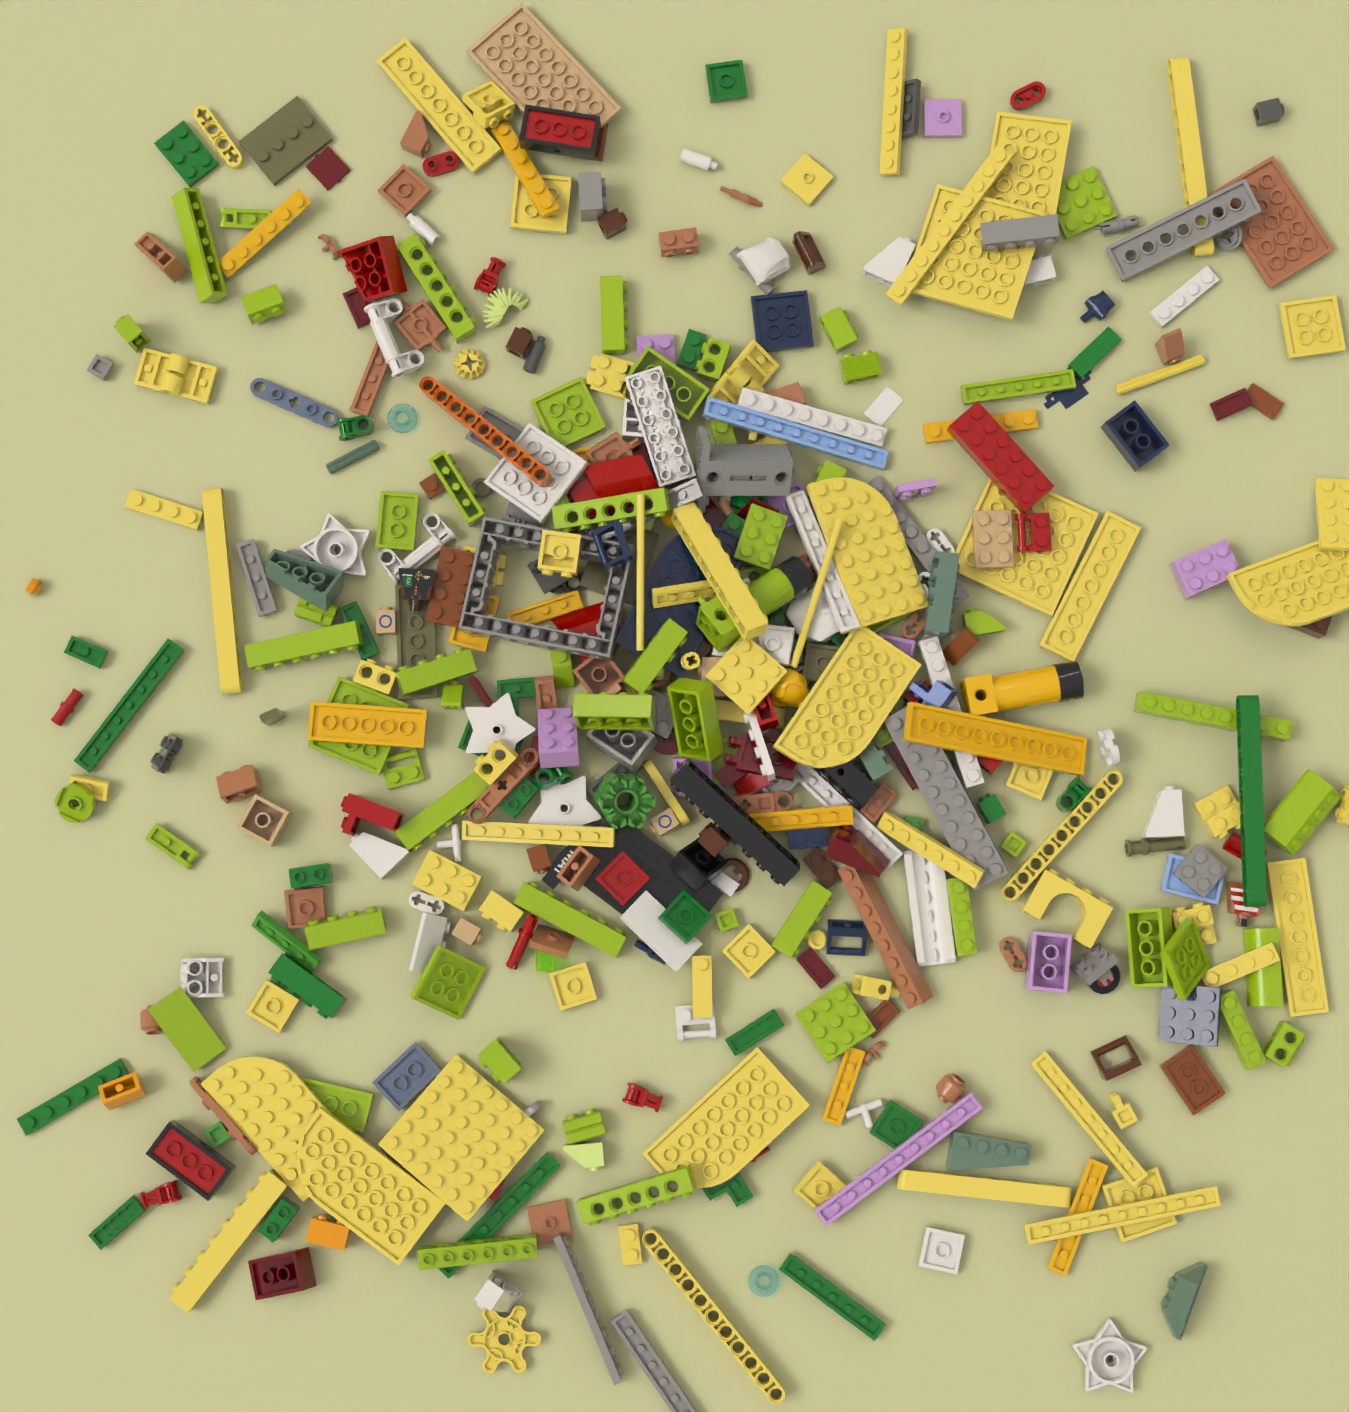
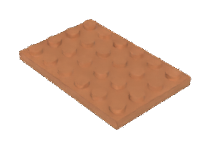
M1271 156L1209 194L1210 196L1244 178L1246 179L1262 213L1239 224L1240 228L1243 229L1242 236L1244 237L1240 245L1269 289L1334 250L1274 156ZM1233 200L1230 206L1238 209L1241 207V202ZM1217 209L1220 215L1223 216V210Z

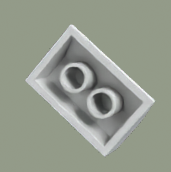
M422 913L409 967L410 971L423 973L437 944L446 948L447 942L444 941L445 933L449 934L451 922H448L449 918Z

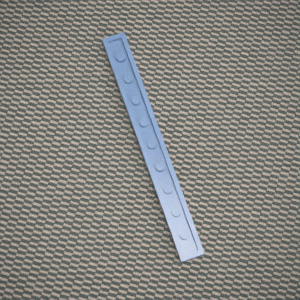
M707 397L703 417L875 469L883 470L885 468L888 456L887 450L712 397Z

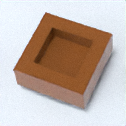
M435 473L419 482L430 500L446 490Z

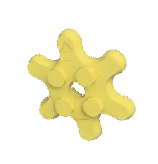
M517 1305L512 1309L508 1317H501L497 1312L488 1309L486 1311L483 1310L482 1316L487 1323L486 1329L483 1332H472L467 1338L468 1344L471 1347H482L486 1350L487 1357L482 1364L483 1370L486 1373H493L500 1362L506 1361L511 1364L515 1372H523L527 1365L522 1357L523 1349L527 1346H537L541 1342V1335L538 1332H527L522 1327V1321L526 1316V1309L521 1305ZM507 1333L509 1335V1343L502 1344L499 1341L501 1334Z

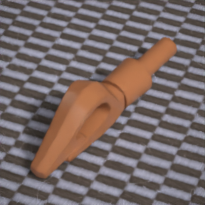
M723 186L720 188V191L730 194L732 198L739 199L753 206H762V203L757 201V199L735 189L730 190Z

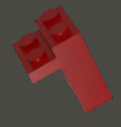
M351 793L348 796H344L341 803L342 811L349 814L342 821V832L351 836L355 835L361 819L396 831L399 829L404 814Z

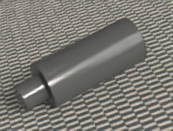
M538 336L537 341H533L522 368L524 371L531 374L536 373L546 345H544L545 337Z

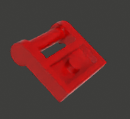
M1015 514L1019 542L1017 553L1051 552L1050 514ZM1025 521H1030L1031 546L1026 545Z

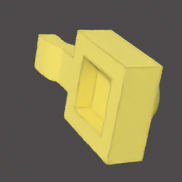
M1113 1092L1108 1095L1115 1107L1110 1112L1119 1129H1123L1138 1121L1128 1102L1123 1104L1118 1093Z

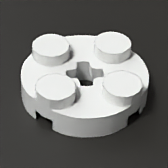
M1110 728L1097 731V738L1102 746L1099 747L1101 758H1105L1107 767L1119 765L1120 754L1118 746L1112 740L1115 739L1113 732Z

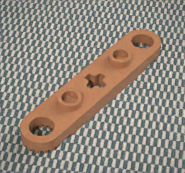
M530 747L523 750L476 799L475 803L470 806L467 812L468 820L474 824H482L539 764V752ZM534 753V761L527 763V754ZM501 782H503V783H506V782H507V784H506L507 789H506V790H504V789H501V790H500V788H501L500 783H501ZM480 809L482 816L476 820L473 818V812Z
M788 791L728 795L748 814L787 811L794 803L793 795ZM786 796L790 802L788 805L782 806L778 801L779 798ZM744 799H746L748 803H751V805L748 806V809H745L744 806L740 805V803H743Z
M197 1076L193 1077L189 1083L203 1099L202 1104L208 1110L211 1109L228 1128L227 1133L232 1139H237L251 1155H254L258 1149L201 1085L202 1080Z

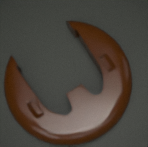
M725 859L728 864L724 869L729 866H735L736 869L733 872L736 875L742 874L738 882L740 885L735 890V892H738L747 885L749 870L746 864L739 859Z

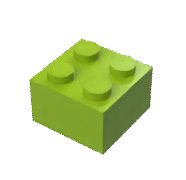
M499 1037L478 1054L480 1057L478 1061L485 1069L489 1067L493 1072L491 1076L498 1084L502 1082L504 1085L524 1067Z

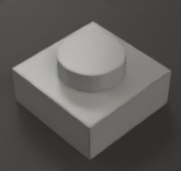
M96 354L87 371L105 381L114 364Z

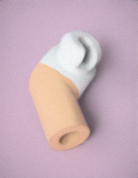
M733 496L719 497L718 504L726 517L731 512L734 513L729 505Z

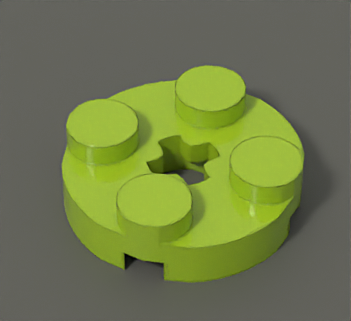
M69 783L58 792L55 798V805L58 807L62 818L69 822H79L86 820L95 809V794L83 785ZM76 799L80 805L74 807L71 800Z

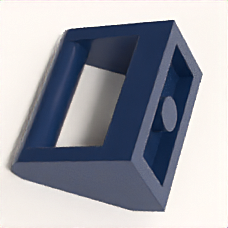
M620 520L613 521L592 532L603 569L633 560ZM615 531L623 555L609 561L600 535Z
M828 919L826 954L865 956L867 928L864 922ZM832 936L861 937V948L831 947Z

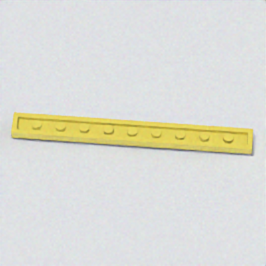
M999 145L994 148L887 291V298L899 306L904 304L1011 161L1013 154Z
M1214 1185L1023 1225L1027 1244L1030 1245L1221 1206L1217 1186Z

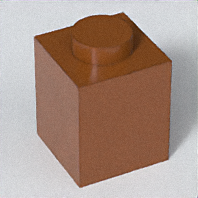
M546 844L526 849L533 872L538 871V874L548 872L549 867H552Z

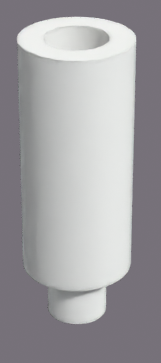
M686 148L683 149L680 161L707 171L709 168L716 170L718 163L712 161V157Z
M412 213L407 215L406 218L410 221L409 226L430 246L439 240L440 235L419 215L414 216Z

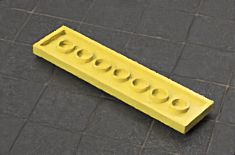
M406 38L377 60V64L414 107L421 112V115L451 150L457 154L472 174L501 152L499 145L473 118L468 109Z
M1109 511L1105 512L1038 646L1070 662L1075 661L1141 527Z
M1306 858L1267 862L1266 871L1275 928H1279L1281 969L1289 1017L1329 1012Z

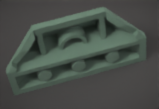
M1202 1262L1176 1272L1173 1277H1170L1167 1286L1169 1288L1167 1296L1164 1295L1161 1301V1311L1170 1331L1180 1341L1208 1268Z

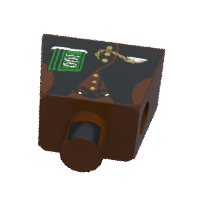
M399 568L402 599L410 600L409 611L421 612V602L430 600L436 570Z

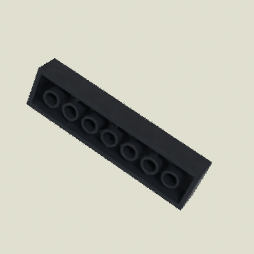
M686 758L671 774L670 781L672 783L670 785L677 792H683L686 795L685 799L691 805H697L700 808L699 812L706 819L711 818L714 821L713 825L720 832L724 830L729 835L727 838L734 845L738 843L743 848L742 852L748 858L753 857L757 861L756 865L762 871L767 870L771 874L770 878L779 885L781 883L785 886L800 871V861L748 815L744 809L689 758Z

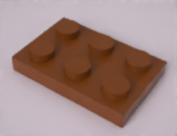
M1193 1044L1188 1045L1159 1065L1192 1115L1197 1114L1226 1094Z

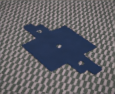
M1090 370L1084 376L1085 379H1080L1074 374L1076 388L1050 393L1045 397L1047 402L1044 403V406L1049 409L1060 401L1065 409L1088 395L1089 393L1083 384L1091 379L1089 374L1092 371Z

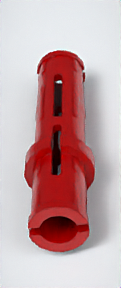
M531 913L527 914L522 928L518 931L519 936L506 962L508 968L517 970L527 944L534 935L533 931L539 920L538 916L534 914L531 916Z

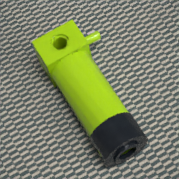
M792 556L775 566L771 571L749 583L748 587L752 597L757 600L761 612L768 616L790 601H794L814 587V582L806 565L798 557ZM703 595L699 596L697 601L701 606H699L696 625L718 653L735 644L741 637V634L717 596L709 601Z

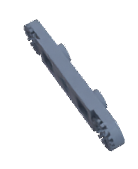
M263 378L253 380L250 385L251 392L257 398L326 428L336 426V421L339 420V416L334 409ZM259 383L265 385V390L261 393L255 391ZM295 399H297L299 406L295 405L294 408H292V404L290 403V401H295ZM328 413L334 415V420L331 423L324 421V416Z

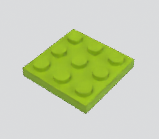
M1094 166L1062 179L1056 214H1058L1059 228L1065 240L1117 217V213Z
M582 377L530 401L545 433L565 447L606 429L604 421Z
M1193 917L1185 918L1160 951L1179 1000L1187 999L1211 966Z
M437 944L410 997L459 1020L486 967Z
M844 982L795 1013L827 1063L876 1032V1029Z

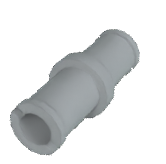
M1138 216L1117 217L1113 221L1100 223L1099 230L1103 229L1100 233L1102 235L1115 231L1119 233L1123 232L1124 229L1138 227L1139 220H1135L1138 219Z

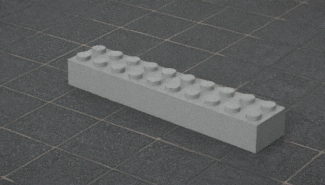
M906 706L887 716L884 723L952 850L986 870L978 886L973 888L975 891L1009 874V869L945 750L903 741Z

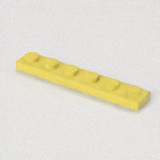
M888 810L883 813L876 827L973 888L978 886L986 871Z

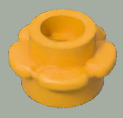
M33 578L25 589L30 593V596L32 593L37 595L43 585L40 584V579Z

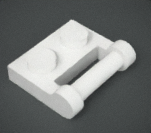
M712 1003V1018L693 1019V1005L675 1006L678 1041L702 1037L716 1038L714 1003ZM707 1023L710 1025V1029L683 1031L682 1025Z

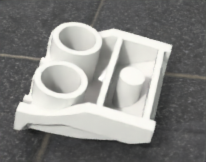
M771 237L737 254L738 258H741L755 279L757 286L771 281L775 277L787 272L790 268L789 255L781 243Z
M182 958L180 986L189 998L224 997V958Z

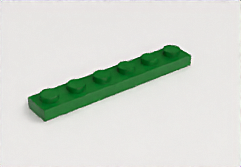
M120 1058L17 1118V1121L27 1136L100 1093L98 1086L128 1075L129 1072Z
M789 1253L779 1267L781 1272L875 1341L886 1324L793 1254Z

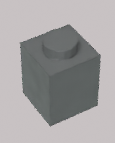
M1279 98L1258 102L1252 109L1257 127L1279 122L1284 116V106L1282 103L1280 104Z

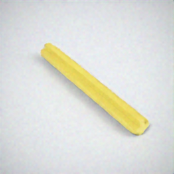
M1200 354L1117 384L1115 386L1118 395H1122L1203 365L1205 359Z

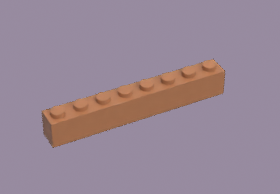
M848 865L838 869L837 871L907 1009L909 1010L932 998L933 994L873 876Z

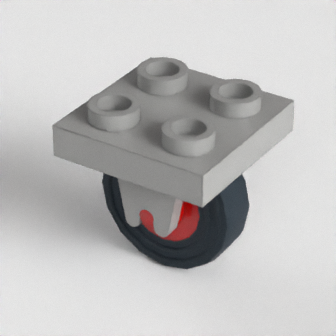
M1100 943L1092 946L1086 954L1077 958L1069 967L1075 975L1087 983L1089 988L1099 994L1110 993L1118 986L1120 981V971L1118 966L1115 965L1119 962L1118 958Z

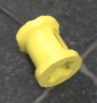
M695 652L685 653L680 659L681 666L686 670L698 667L700 664L699 655ZM692 657V661H694V664L688 665L689 662L686 660V658Z

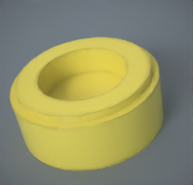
M814 930L808 937L807 942L813 949H822L827 943V937L824 932Z

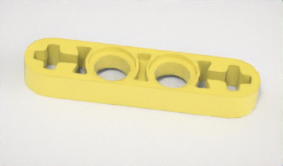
M206 106L196 107L193 112L196 122L224 161L232 169L240 168L244 163L243 157ZM200 112H203L205 114L206 118L208 119L207 123H205L204 119L200 117ZM211 126L218 127L216 134H209L208 129ZM223 140L229 142L226 149L219 148V143ZM232 152L238 162L234 163L228 153Z
M649 759L643 763L644 769L681 826L684 827L691 821L653 762Z

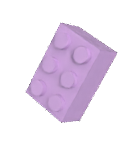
M1226 539L1176 560L1169 565L1184 599L1228 581L1226 577L1228 573L1240 569Z
M573 707L537 709L540 767L579 766L578 727L573 718Z
M1040 931L1029 932L1024 989L1067 993L1072 935Z

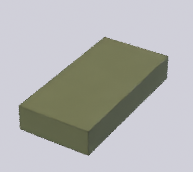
M277 708L259 716L261 722L268 726L286 718L284 712Z

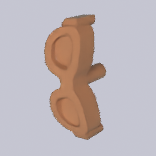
M325 234L318 236L319 239H322L327 244L322 248L323 252L330 248L334 256L332 257L333 260L338 258V252L328 236Z
M883 1041L875 1043L866 1052L862 1062L867 1066V1062L872 1055L879 1059L880 1056L876 1051L883 1045L886 1046Z

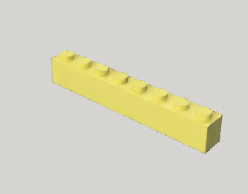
M694 502L673 509L671 517L673 525L744 641L764 634L768 626L767 616L761 612L757 600L749 592L748 585L740 578L738 569L734 568L730 556L724 552L720 540L712 532L711 525L706 523L701 509L697 508Z
M270 1170L268 1173L265 1171L257 1180L260 1182L256 1188L252 1187L245 1195L247 1200L243 1204L239 1203L233 1210L235 1215L232 1219L227 1218L220 1227L222 1232L219 1235L215 1234L208 1242L210 1247L207 1251L202 1250L196 1258L198 1261L194 1267L190 1266L183 1274L186 1278L182 1283L178 1281L172 1288L171 1292L173 1294L170 1299L187 1313L194 1308L287 1189L288 1184L275 1171Z

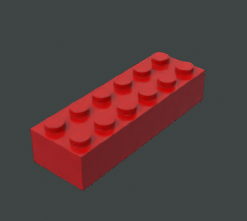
M979 401L949 425L947 432L1020 513L1027 512L1054 487L1051 481Z

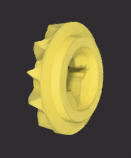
M466 349L459 352L455 358V369L463 378H476L484 370V358L475 349ZM468 357L471 359L472 362L475 361V363L472 364V371H470L468 365H463L464 363H467Z

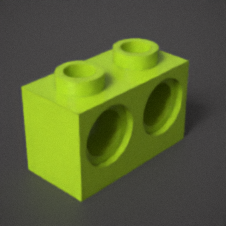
M709 337L708 342H704L701 353H704L702 360L698 359L696 364L697 377L717 383L722 376L731 344ZM715 347L720 350V353L713 355L710 350ZM711 365L714 367V371L706 372L704 367Z
M1280 1021L1262 1050L1265 1058L1279 1067L1285 1068L1289 1066L1294 1059V1052L1303 1045L1305 1034L1286 1022ZM1288 1032H1291L1293 1038L1288 1043L1285 1036ZM1278 1049H1281L1283 1052L1280 1059H1277L1275 1056Z

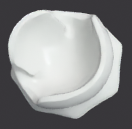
M814 587L794 601H790L787 617L798 635H800ZM823 590L821 591L806 640L812 643L826 642L839 632Z

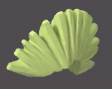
M498 288L497 292L494 290V295L490 293V297L486 298L493 306L484 304L490 310L483 311V313L487 314L482 316L487 318L483 322H490L485 326L486 329L500 325L501 319L509 306L522 310L528 299L519 302L523 294L520 293L518 295L519 291H516L511 296L512 288H508L507 294L504 288H501V291Z

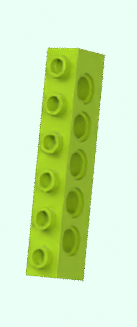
M413 234L398 243L396 246L399 253L456 343L458 344L476 333L475 326L477 323L472 315L468 316L465 310L467 308L463 301H458L455 297L457 294L452 284L448 285L445 281L447 276L442 268L438 270L436 267L437 260L432 253L428 254L426 251L427 245L423 238H418L416 234ZM417 253L423 254V257L419 260L413 258ZM426 269L433 270L430 275H424L423 272ZM440 284L443 288L440 291L433 290L434 286ZM446 300L453 301L449 307L443 306V303ZM457 315L463 317L460 322H454L453 318Z
M663 487L552 506L555 530L569 533L573 532L572 528L579 527L580 530L591 529V525L598 524V527H603L609 524V522L620 520L621 524L627 523L628 519L635 518L637 521V494H645V502L649 499L653 502V507L650 510L645 508L644 520L647 519L648 515H654L655 518L666 516V512H671L668 489ZM629 503L634 505V510L631 513H628L626 510V506ZM610 506L615 507V514L613 516L608 515V508ZM592 509H595L597 515L594 519L591 520L589 517V512ZM576 512L578 514V519L576 522L573 523L571 521V515L572 513Z
M687 1165L580 1198L576 1201L582 1223H589L592 1226L600 1223V1219L606 1217L608 1220L619 1217V1213L626 1212V1215L637 1212V1208L642 1206L645 1209L656 1206L655 1202L658 1201L667 1203L673 1201L674 1197L681 1195L682 1198L690 1196L697 1186L691 1167ZM670 1181H675L678 1184L677 1190L670 1187ZM652 1186L659 1189V1195H654L651 1192ZM633 1192H638L641 1195V1201H636L633 1198ZM615 1198H620L623 1202V1206H617L615 1204ZM597 1203H601L604 1206V1212L597 1210Z
M536 1233L418 1245L417 1255L419 1270L538 1258Z

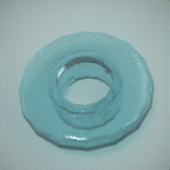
M402 403L391 408L387 420L389 426L394 431L406 433L415 427L418 417L413 407ZM401 413H405L408 416L407 421L404 423L397 421V416Z
M762 1265L756 1267L749 1275V1288L757 1296H771L779 1286L777 1272L770 1266ZM762 1275L767 1276L770 1280L769 1284L764 1287L758 1284V1278Z

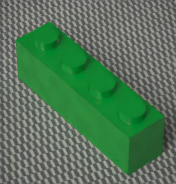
M285 953L280 955L268 972L272 975L271 979L279 985L282 982L287 986L286 990L294 996L297 994L301 996L304 1004L309 1007L313 1005L319 1009L317 1013L326 1019L328 1017L334 1018L347 1000L346 997Z

